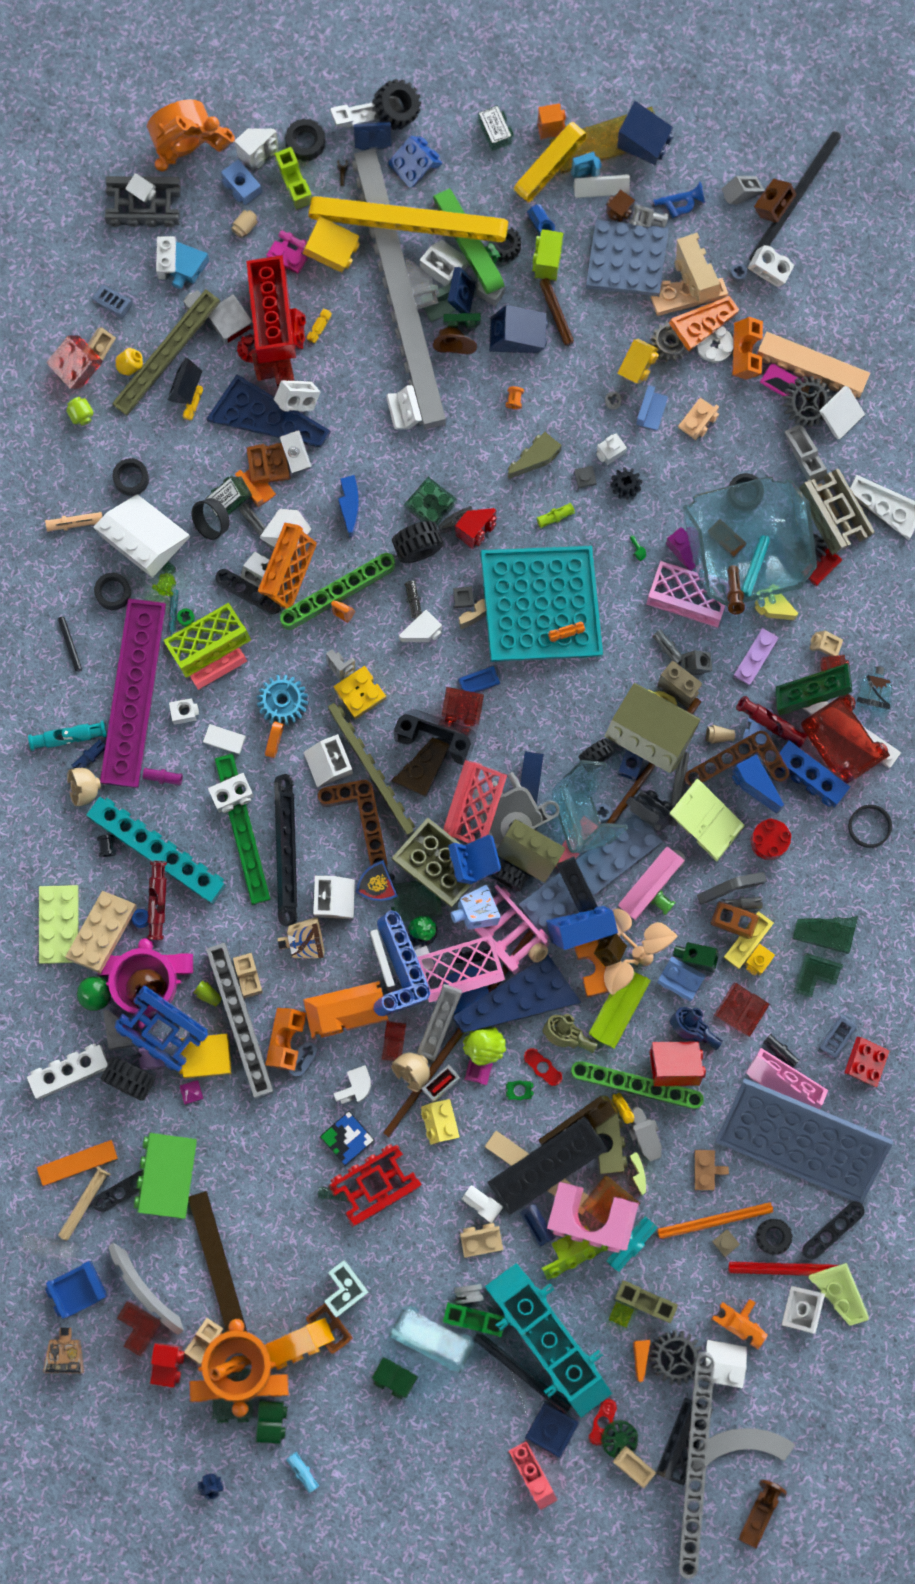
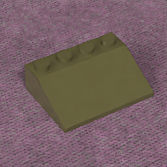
M633 683L611 720L604 737L671 773L678 768L701 719L637 683Z
M427 818L395 853L391 860L452 908L475 883L457 882L448 845L460 843Z

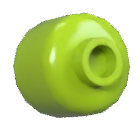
M76 397L67 403L66 412L73 424L85 426L92 421L90 418L94 412L87 399Z

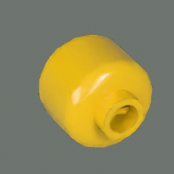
M132 348L125 349L115 360L118 372L127 376L133 375L143 366L141 353Z

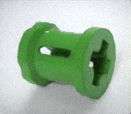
M661 890L650 903L652 905L655 904L666 915L676 902L669 900Z

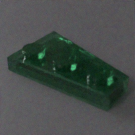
M858 916L851 918L833 917L832 919H797L792 939L849 954Z

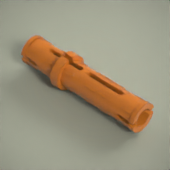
M236 1355L230 1361L211 1368L209 1371L210 1378L216 1381L233 1372H240L246 1366L251 1365V1361L245 1355Z

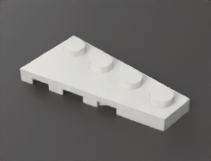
M856 475L850 488L856 500L906 539L910 540L915 529V501Z

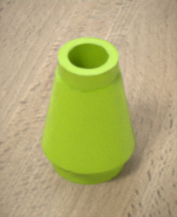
M203 980L193 992L196 998L214 1007H217L222 1000V997L214 988Z

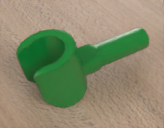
M631 535L629 538L637 549L633 554L639 561H642L646 557V550L638 544L634 535Z

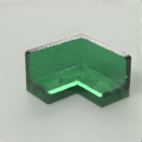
M805 953L793 992L812 998L817 980L836 985L843 964Z

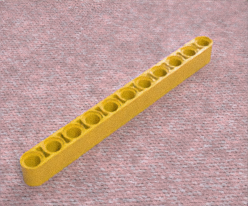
M318 196L311 198L308 217L313 220H318L319 216L334 223L493 242H504L506 240L509 223L505 219Z

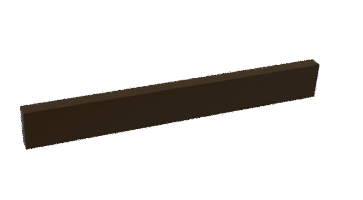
M205 1191L189 1196L188 1200L226 1332H229L228 1326L233 1319H240L244 1323L243 1331L248 1332L208 1192Z

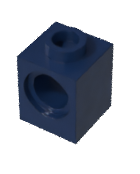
M626 750L617 775L636 781L643 758ZM628 760H633L636 762L637 766L635 768H629L626 762Z

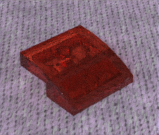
M734 982L714 1016L750 1037L770 1004Z

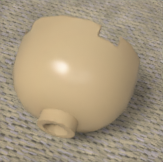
M86 768L68 770L67 783H71L72 792H70L73 804L75 806H83L94 801L98 794V789L101 788L99 778H95V775Z
M409 1052L404 1053L391 1065L396 1077L399 1080L402 1077L410 1084L407 1088L414 1092H418L424 1087L430 1077V1070L427 1065L428 1060L423 1055Z

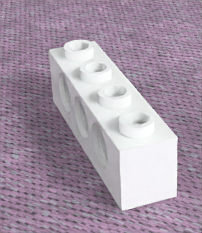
M92 1044L85 1047V1051L82 1053L74 1052L67 1055V1059L64 1061L56 1060L49 1063V1067L46 1069L38 1068L31 1071V1075L27 1079L35 1098L40 1100L105 1071L109 1062L102 1046ZM89 1057L91 1059L90 1066L83 1068L82 1060ZM69 1065L72 1066V1074L65 1076L64 1068ZM51 1073L54 1074V1082L47 1084L46 1076Z

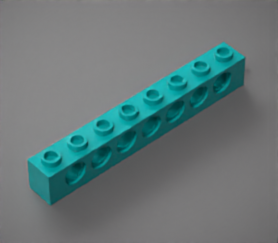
M99 797L86 814L90 820L147 860L167 861L165 866L167 874L210 904H214L226 887L221 876L216 873L214 875L207 872L209 868L200 862L198 865L194 863L191 855L185 851L183 853L177 851L178 847L169 840L167 843L161 839L162 835L155 830L151 832L145 828L147 825L141 820L137 819L134 821L131 819V814L123 808L119 810L114 807L116 803L106 797L104 800ZM109 813L116 814L112 821H107L106 816ZM124 824H131V829L129 831H122V826ZM145 834L147 836L146 840L142 843L137 842L138 836ZM161 845L162 851L158 854L153 853V847ZM171 856H177L178 861L175 864L171 865L168 863V859ZM186 867H193L191 875H184ZM204 877L209 879L208 885H199L200 879Z

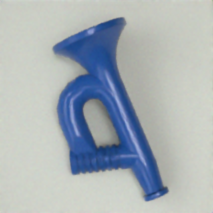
M701 181L689 192L654 199L655 207L656 205L665 204L672 219L689 213L694 207V199L705 203ZM682 200L687 201V205L684 207L675 208L672 204Z

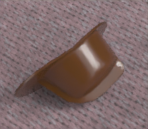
M446 327L439 330V335L432 344L433 348L440 353L452 352L469 355L477 350L476 342L466 337L455 327Z

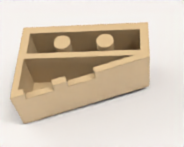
M694 233L677 239L674 265L676 270L682 274L683 282L688 284L691 295L697 299L698 303L719 296L720 283L711 263L707 264L704 258L706 254L705 249H700L698 233Z

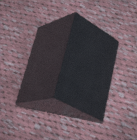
M185 357L179 365L167 398L168 401L191 404L202 370L190 359Z

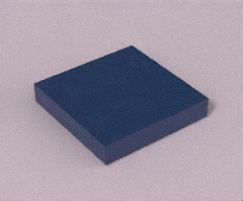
M454 267L448 302L460 314L470 313L476 282L461 267Z
M544 1402L525 1438L560 1458L580 1422Z

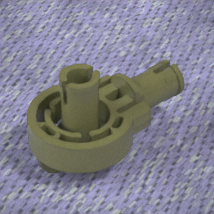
M569 1014L564 1016L553 1015L544 1024V1035L556 1046H569L573 1049L579 1046L593 1053L598 1045L597 1041L587 1038L583 1035L581 1029L575 1027L573 1024L575 1020Z

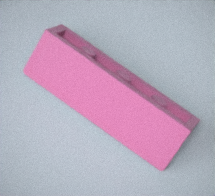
M666 847L618 906L636 920L685 860L669 847Z

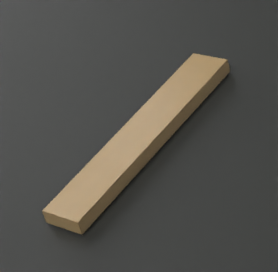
M495 1131L485 1148L510 1165H513L529 1154L498 1131ZM563 1179L562 1181H560V1182H563V1183H568V1184L573 1185L572 1183H570V1182L567 1181L566 1179ZM559 1183L547 1191L556 1196ZM584 1192L582 1193L578 1213L583 1215L593 1200Z

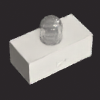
M300 431L280 437L292 473L312 467Z

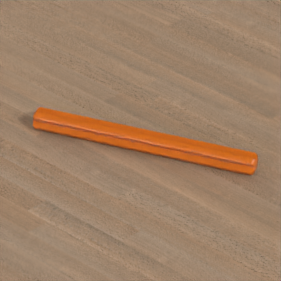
M770 1202L659 1228L657 1232L659 1239H664L773 1212V1206Z

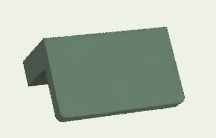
M451 284L421 297V305L430 322L443 317V314H450L456 311L448 302Z

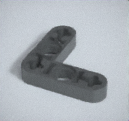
M764 872L735 877L697 894V898L700 904H704L735 890L767 882Z

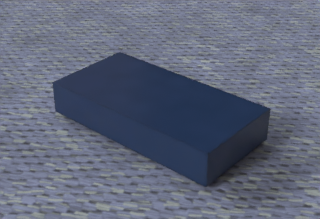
M536 1204L520 1212L540 1247L555 1238L551 1230L547 1229L548 1225Z

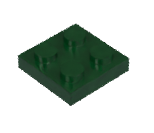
M481 313L443 314V326L458 328V325H466V328H477V325L481 323Z

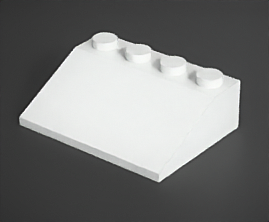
M138 494L107 512L94 526L95 530L105 541L152 578L190 538L189 534Z

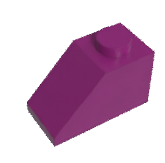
M682 526L667 538L666 545L688 570L692 571L704 561L695 541Z

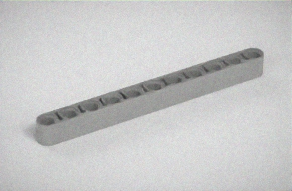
M706 1351L700 1352L695 1360L679 1554L680 1574L686 1579H692L696 1576L699 1561L715 1366L713 1356ZM702 1358L710 1359L709 1366L703 1367L699 1364ZM701 1378L708 1379L709 1384L706 1387L698 1385V1381ZM703 1398L707 1401V1405L700 1408L696 1405V1402ZM703 1419L706 1423L704 1427L697 1428L694 1425L695 1421ZM695 1440H702L704 1445L697 1449L693 1446V1442ZM699 1460L702 1462V1466L699 1469H694L691 1463ZM692 1481H698L701 1484L698 1489H692L689 1485ZM691 1501H695L699 1506L697 1509L691 1510L688 1508V1504ZM689 1522H695L697 1527L694 1530H688L686 1525ZM689 1542L695 1544V1548L692 1551L684 1548ZM686 1563H691L694 1568L691 1571H685L683 1566Z

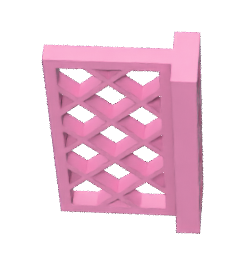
M660 561L646 605L718 627L727 602L729 584L728 582ZM662 567L670 569L673 575L664 578L661 573ZM682 574L688 575L691 581L682 584L678 576ZM675 578L679 586L670 589L667 581ZM704 580L707 582L708 587L700 590L696 582ZM660 584H664L667 591L659 593L655 591V588ZM693 584L697 592L688 595L684 587ZM719 585L726 587V592L719 596L714 589ZM681 589L685 597L681 599L675 598L673 592ZM711 590L715 598L706 601L702 593ZM699 595L703 603L699 605L694 604L691 598ZM717 601L721 607L720 611L712 610L709 604Z
M492 935L417 957L428 986V981L432 975L442 980L438 988L430 989L429 1003L438 999L444 981L449 986L462 990L463 993L505 980ZM489 940L491 945L488 955L478 950L480 943ZM478 943L477 946H476V948L470 946V945H473V944ZM467 946L474 950L469 960L459 955L463 947ZM459 949L457 954L452 952V950ZM449 952L455 955L450 966L440 961L443 953ZM475 952L486 956L481 967L471 962ZM440 954L438 959L433 957ZM457 957L467 962L463 972L452 967ZM431 958L437 961L432 971L424 968L422 959ZM488 958L496 962L498 970L489 972L483 968ZM438 963L448 967L444 978L433 973ZM469 963L479 968L477 975L472 978L464 974ZM451 969L461 974L455 983L446 980ZM481 970L486 972L485 974L479 975ZM462 976L468 978L465 980H461Z

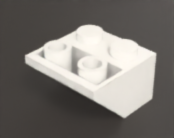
M247 129L235 140L237 156L252 171L256 167L260 168L264 164L265 159L269 155L273 156L279 147L277 133L274 129Z
M443 240L430 246L420 259V269L444 286L451 284L454 267H461L465 271L469 265L463 254Z
M339 735L322 740L303 752L317 788L353 774Z
M315 876L314 917L354 918L355 880L336 876Z

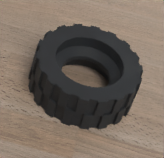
M302 118L301 120H296L286 130V147H292L297 160L311 161L314 158L316 159L325 149V133L322 126L318 122L312 121V119ZM303 132L312 134L314 137L313 145L309 148L300 147L296 142L299 134Z

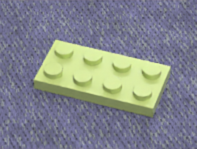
M39 886V964L74 963L67 960L65 956L79 933V886Z

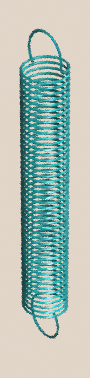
M176 588L171 591V602L174 601L176 616L170 602V614L173 613L175 628L169 614V626L172 625L174 632L176 631L179 590L177 593ZM173 590H175L177 595V605L175 597L172 596Z

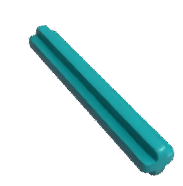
M760 536L741 588L746 597H750L770 543L768 536Z

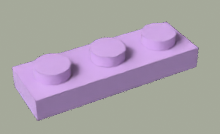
M762 628L733 677L750 686L779 637Z

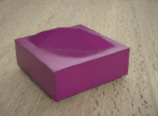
M199 1080L179 1086L185 1105L204 1099Z

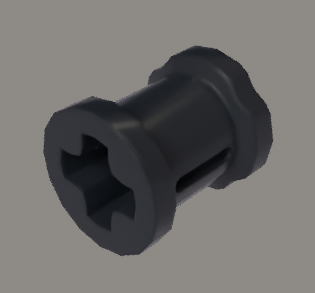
M113 835L97 837L100 845L99 857L116 855V851L113 849Z

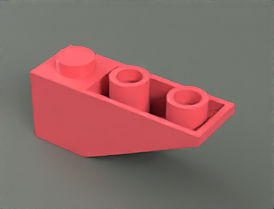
M527 1441L509 1450L539 1509L541 1510L557 1501L558 1499Z

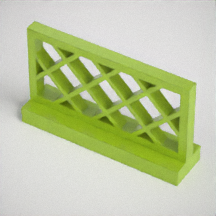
M227 603L163 641L185 678L250 642L251 638L231 605ZM229 610L230 615L228 619L220 618L223 612ZM213 621L212 629L204 628L205 623ZM218 622L226 623L224 630L216 629ZM231 624L239 626L238 629L232 632L229 631ZM190 631H198L195 638L187 637ZM202 632L210 633L208 640L200 639ZM214 634L222 635L219 640L212 641ZM175 640H181L179 648L172 647L170 643ZM186 641L194 642L191 649L183 648ZM198 643L206 644L205 648L199 651L196 650ZM181 653L189 654L186 659L179 660Z

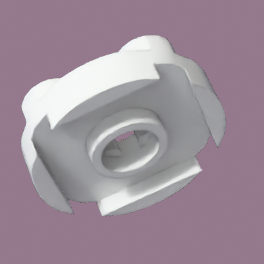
M721 326L698 344L696 348L698 354L704 360L711 363H720L729 358L733 351L734 341L725 327ZM712 341L720 343L718 349L710 346Z

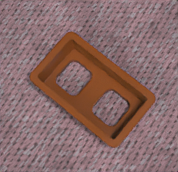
M719 901L710 924L751 939L757 926L759 915ZM723 909L733 912L729 923L720 920ZM741 916L751 918L752 921L749 929L746 930L738 926Z
M324 1303L308 1315L306 1320L309 1324L314 1323L317 1317L324 1312L330 1316L331 1322L328 1325L331 1332L337 1328L343 1334V1339L336 1344H333L332 1341L325 1344L329 1352L334 1354L350 1342L352 1336L340 1319L335 1317L327 1304Z

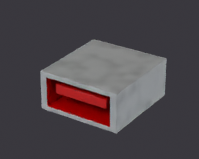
M234 294L220 302L208 317V320L225 344L253 328L252 320Z
M448 1065L422 1088V1091L432 1103L436 1102L460 1080V1077Z

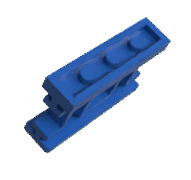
M144 985L140 989L139 994L134 998V1002L140 1008L131 1019L122 1014L120 1019H117L115 1022L116 1031L121 1036H127L132 1039L133 1044L137 1047H143L148 1050L149 1055L153 1058L161 1059L170 1070L175 1069L179 1072L182 1065L186 1063V1057L181 1055V1052L190 1041L199 1046L201 1041L203 1042L208 1036V1029ZM148 1004L157 1009L152 1018L143 1014ZM158 1019L172 1028L163 1041L148 1032ZM137 1020L145 1024L141 1034L132 1029ZM180 1026L189 1032L183 1041L175 1036L180 1030ZM169 1042L177 1046L173 1056L164 1051Z

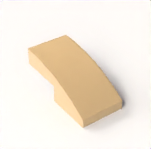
M252 953L233 958L243 997L247 998L263 993Z
M206 1318L185 1350V1356L201 1365L206 1348L221 1334L223 1328Z

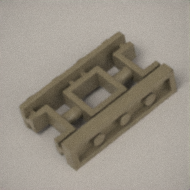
M838 468L823 477L825 485L818 487L813 479L804 482L796 489L832 555L851 545L847 537L855 534L858 541L861 542L875 533L862 507L857 502L854 493L849 488ZM833 487L837 496L833 497L829 489ZM821 492L823 493V495H824V497H825V499H826V500L823 501V502H822L820 496L818 495V494L821 493ZM837 502L844 514V517L838 520L829 506ZM851 520L855 528L851 529L847 521ZM841 525L845 533L841 534L837 526Z

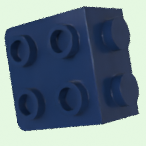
M390 122L354 124L355 148L368 150L370 147L386 149L388 146H392Z

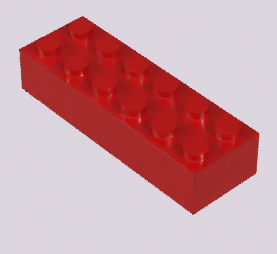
M283 255L246 261L255 347L259 364L296 358L287 273Z

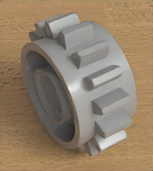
M668 321L665 325L660 324L659 330L654 329V335L651 336V341L653 342L651 345L658 348L659 359L665 358L666 362L672 359L676 362L677 358L682 360L683 353L688 354V350ZM672 339L675 341V344H669L667 340Z

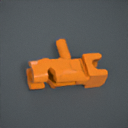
M751 1299L748 1300L740 1314L722 1302L720 1307L724 1309L725 1316L723 1318L718 1316L711 1318L742 1340L751 1336L750 1345L758 1350L768 1336L757 1323H752L749 1320L748 1315L756 1304Z

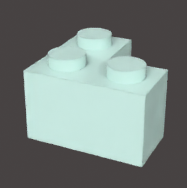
M345 1260L328 1272L340 1289L324 1302L335 1317H338L369 1292Z

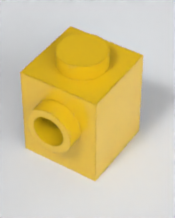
M759 944L745 962L746 970L754 976L756 974L760 976L775 954Z

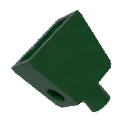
M687 942L686 947L675 945L673 957L681 958L682 962L690 967L715 973L719 952L717 948ZM697 953L696 957L691 958L692 954Z

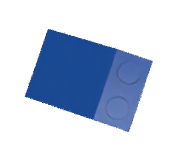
M757 754L735 766L732 772L734 774L732 779L735 785H740L742 790L776 814L779 813L784 807V803Z

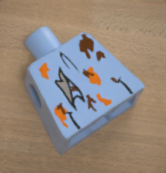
M487 885L461 897L458 902V910L451 912L453 922L456 923L464 920L467 929L498 925L501 918Z

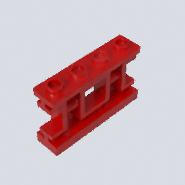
M389 1144L381 1149L382 1153L375 1156L373 1154L364 1160L365 1164L361 1166L356 1164L347 1170L348 1174L343 1177L339 1174L330 1180L332 1183L328 1187L333 1192L334 1197L343 1192L352 1206V1209L345 1212L352 1228L421 1187L422 1184L415 1177L414 1172L404 1176L395 1160L403 1156L398 1144L395 1146ZM394 1153V1156L388 1159L393 1167L391 1170L384 1173L380 1165L374 1168L371 1167L373 1164ZM377 1171L386 1188L371 1197L361 1180ZM356 1174H361L355 1178L359 1189L351 1194L346 1185L339 1189L337 1188L338 1185ZM397 1175L402 1184L410 1180L409 1184L388 1196L387 1193L393 1190L389 1179ZM364 1195L368 1204L374 1200L377 1201L376 1204L356 1216L353 1215L354 1212L359 1210L355 1202L359 1197Z

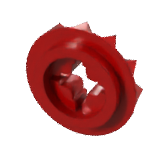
M252 334L242 336L237 345L239 357L249 363L259 361L256 349L248 352L247 346L255 343V338Z

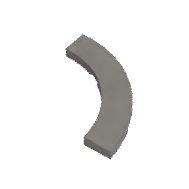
M112 1243L108 1247L115 1266H120L124 1273L122 1278L134 1295L151 1313L155 1311L162 1318L160 1322L178 1335L183 1332L184 1329L180 1317L168 1309L149 1290L132 1265L127 1251Z
M755 1428L727 1430L708 1439L706 1466L723 1454L741 1449L764 1451L785 1461L795 1447V1444L778 1434ZM704 1442L700 1444L699 1448L704 1445ZM695 1460L692 1464L694 1469H699L702 1466V1462L699 1460Z

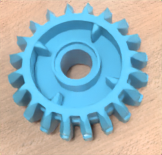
M277 675V681L269 678L271 684L264 682L263 686L266 689H259V692L263 695H257V700L260 701L257 703V706L261 708L259 710L260 714H265V720L271 717V724L278 720V723H282L285 720V725L288 726L289 719L296 723L295 716L300 719L302 718L299 711L306 712V708L303 706L308 705V701L304 700L308 698V694L303 693L306 689L304 686L300 687V681L294 683V677H291L288 681L287 675L283 676V680H280V676ZM280 697L288 699L285 704H279L277 701Z

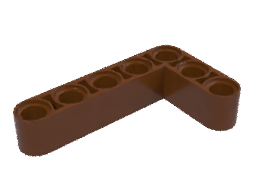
M757 731L689 770L685 775V781L688 785L692 786L693 783L689 780V775L692 772H696L699 775V780L703 783L755 752L759 753L774 780L779 782L786 780L789 776V769L769 734L765 731ZM758 734L766 736L765 744L760 745L756 742ZM743 743L747 744L750 748L747 754H742L739 751V746ZM771 750L776 753L774 761L766 759L765 754L767 751ZM725 753H729L733 757V761L730 764H726L722 760ZM708 763L715 764L716 771L714 773L706 771ZM778 767L784 768L786 771L785 777L778 778L775 775V770Z
M359 780L320 789L318 801L323 807L358 802L370 866L374 865V862L377 860H384L388 868L371 783L367 780ZM362 786H367L370 790L366 794H361L359 789ZM343 790L351 792L347 798L341 797L340 793ZM326 793L332 796L328 802L321 799ZM367 804L373 806V810L369 813L363 811V807ZM369 823H375L377 825V828L374 831H368L366 829ZM374 841L381 844L377 850L370 848V844Z

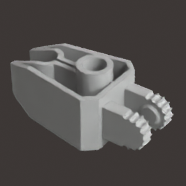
M637 1106L632 1108L634 1124L630 1125L632 1129L629 1130L632 1140L637 1141L640 1151L650 1162L661 1158V1143L656 1133L659 1131L656 1121L646 1118L641 1108Z

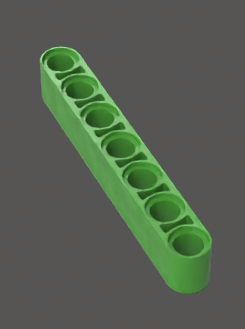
M450 188L433 196L434 202L439 206V211L465 214ZM454 237L487 295L505 287L499 271L481 240Z
M383 553L287 608L280 615L283 628L287 630L295 629L331 608L333 600L341 602L390 574L395 569L394 556L390 553ZM389 560L392 564L385 567L382 565V562ZM368 570L376 572L373 576L365 574ZM352 579H357L359 581V583L355 586L350 585L349 582ZM337 588L343 590L340 595H335L333 591ZM325 598L327 601L324 604H318L317 600ZM304 607L310 608V612L307 614H303L300 611ZM286 617L294 618L292 623L284 622Z
M578 1061L571 1068V1075L576 1080L688 1109H698L704 1102L701 1092L681 1086H659L661 1094L658 1096L651 1093V1087L654 1085L653 1079ZM576 1066L584 1067L585 1074L582 1076L576 1075L574 1068ZM597 1070L602 1071L604 1074V1079L601 1081H597L593 1076V1073ZM616 1075L623 1078V1084L620 1086L613 1083V1077ZM635 1080L642 1083V1089L639 1091L632 1088V1082ZM672 1090H677L680 1093L679 1100H673L670 1097ZM691 1095H696L699 1098L698 1105L690 1103L689 1097Z

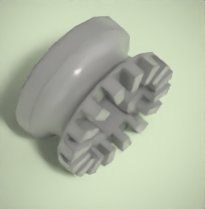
M614 391L608 393L605 397V405L613 410L620 407L622 402L620 394ZM612 397H616V401H618V403L615 402V403L612 405V404H610L611 401L608 400V399H612Z

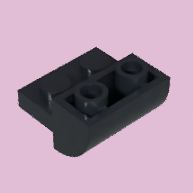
M650 789L649 791L641 790L637 797L629 796L626 804L630 806L629 810L657 831L663 830L673 820L669 813L674 806L668 801L660 800L656 792Z

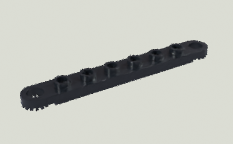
M288 774L278 775L274 781L278 919L280 924L285 927L296 924V919H298L296 917L297 876L294 784H292V777L290 778ZM282 780H284L286 783L285 788H283V784H281ZM287 912H288V914H289V916H290L289 921H287V919H285V918H286L285 916H286V913H287Z

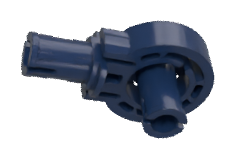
M681 1007L671 1016L670 1024L674 1031L682 1038L699 1043L703 1041L714 1050L721 1046L723 1040L709 1031V1026L701 1019L703 1012L699 1008Z

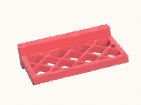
M465 760L443 830L450 836L466 843L475 841L474 834L478 831L481 833V838L489 835L507 775L477 762ZM480 770H483L485 778L479 781ZM499 776L498 785L494 787L491 779ZM487 782L490 790L483 793L481 785ZM477 788L479 797L473 800L472 795L474 789ZM492 794V803L488 805L485 797ZM481 800L484 808L477 811L475 803ZM471 806L473 815L468 818L466 814ZM486 813V822L482 824L480 815ZM476 819L478 827L472 830L469 822ZM465 825L468 833L462 836L460 833Z

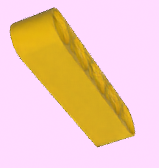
M574 122L568 124L514 186V191L526 202L532 201L587 138V133Z

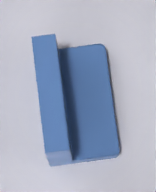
M648 385L636 425L658 430L668 397L655 393V387Z

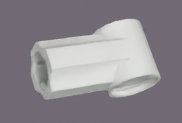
M472 1185L462 1197L464 1202L477 1210V1213L490 1223L494 1221L503 1209L499 1203L491 1197L485 1196Z

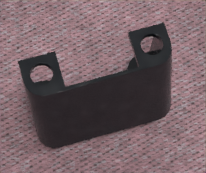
M410 709L399 717L394 728V740L405 745L412 744L419 730L451 741L448 752H451L452 760L455 763L464 765L465 760L469 761L477 738L474 730L417 709Z

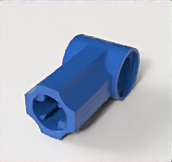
M536 204L527 211V215L539 236H541L542 229L555 231L554 223L548 218L541 204Z

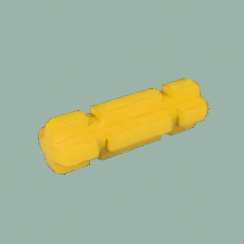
M322 309L320 312V317L316 319L311 328L312 332H309L307 335V340L310 342H317L318 335H321L327 320L332 316L329 310Z
M197 385L191 404H186V409L183 412L184 419L190 421L193 419L194 411H196L200 400L199 397L203 392L202 386Z
M613 1094L612 1102L624 1123H633L634 1115L622 1094Z

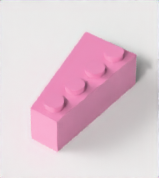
M762 1048L746 1071V1074L760 1085L817 1109H820L828 1092L827 1089Z

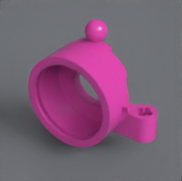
M143 938L139 941L137 949L130 950L121 956L111 955L101 974L98 973V976H109V981L106 982V985L109 986L114 1001L122 1009L134 1015L140 1007L132 1004L126 992V984L131 975L137 970H155L164 979L167 986L163 995L159 994V996L171 1004L177 990V984H181V980H177L176 974H193V954L162 955L152 950L153 942L150 939ZM149 1005L143 1014L151 1018L157 1009ZM138 1021V1026L142 1030L145 1024Z

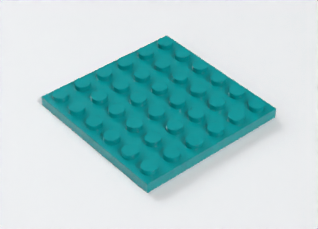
M592 546L480 551L490 662L603 656ZM583 622L585 626L584 632L576 633L563 639L559 638L557 641H550L548 637L550 631Z

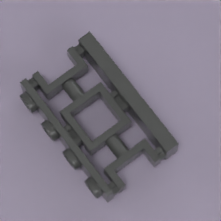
M106 176L107 196H115L114 209L105 208L106 224L112 227H118L120 224H127L130 227H137L138 225L174 227L175 225H180L179 209H171V197H180L181 194L179 177L141 176L156 186L155 191H166V199H157L156 192L151 200V209H134V194L130 192L129 199H120V190H126L125 188L133 176ZM120 206H129V214H120ZM156 207H166V214H156Z

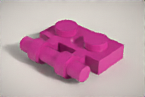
M281 230L278 237L284 239V241L280 243L275 240L266 257L283 255L285 267L299 274L307 261V257L302 255L307 241L304 239L301 241L294 237V234ZM291 243L297 246L298 249L295 251L288 246Z

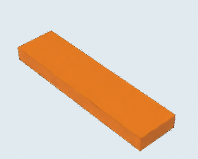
M109 1140L39 1166L37 1170L42 1185L46 1186L118 1159L113 1141Z

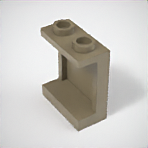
M671 661L660 675L658 686L688 708L699 695L698 690L702 683L676 662Z

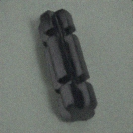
M490 949L484 950L483 953L488 955ZM473 951L460 952L459 955L469 960ZM475 952L471 962L485 960L486 956ZM457 957L455 963H463L464 960Z

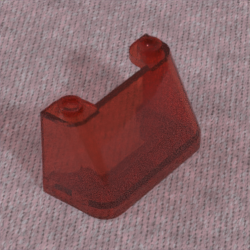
M849 693L839 696L801 722L802 729L830 771L847 784L890 756L887 746L882 742H873L854 714L853 710L855 709L856 701Z

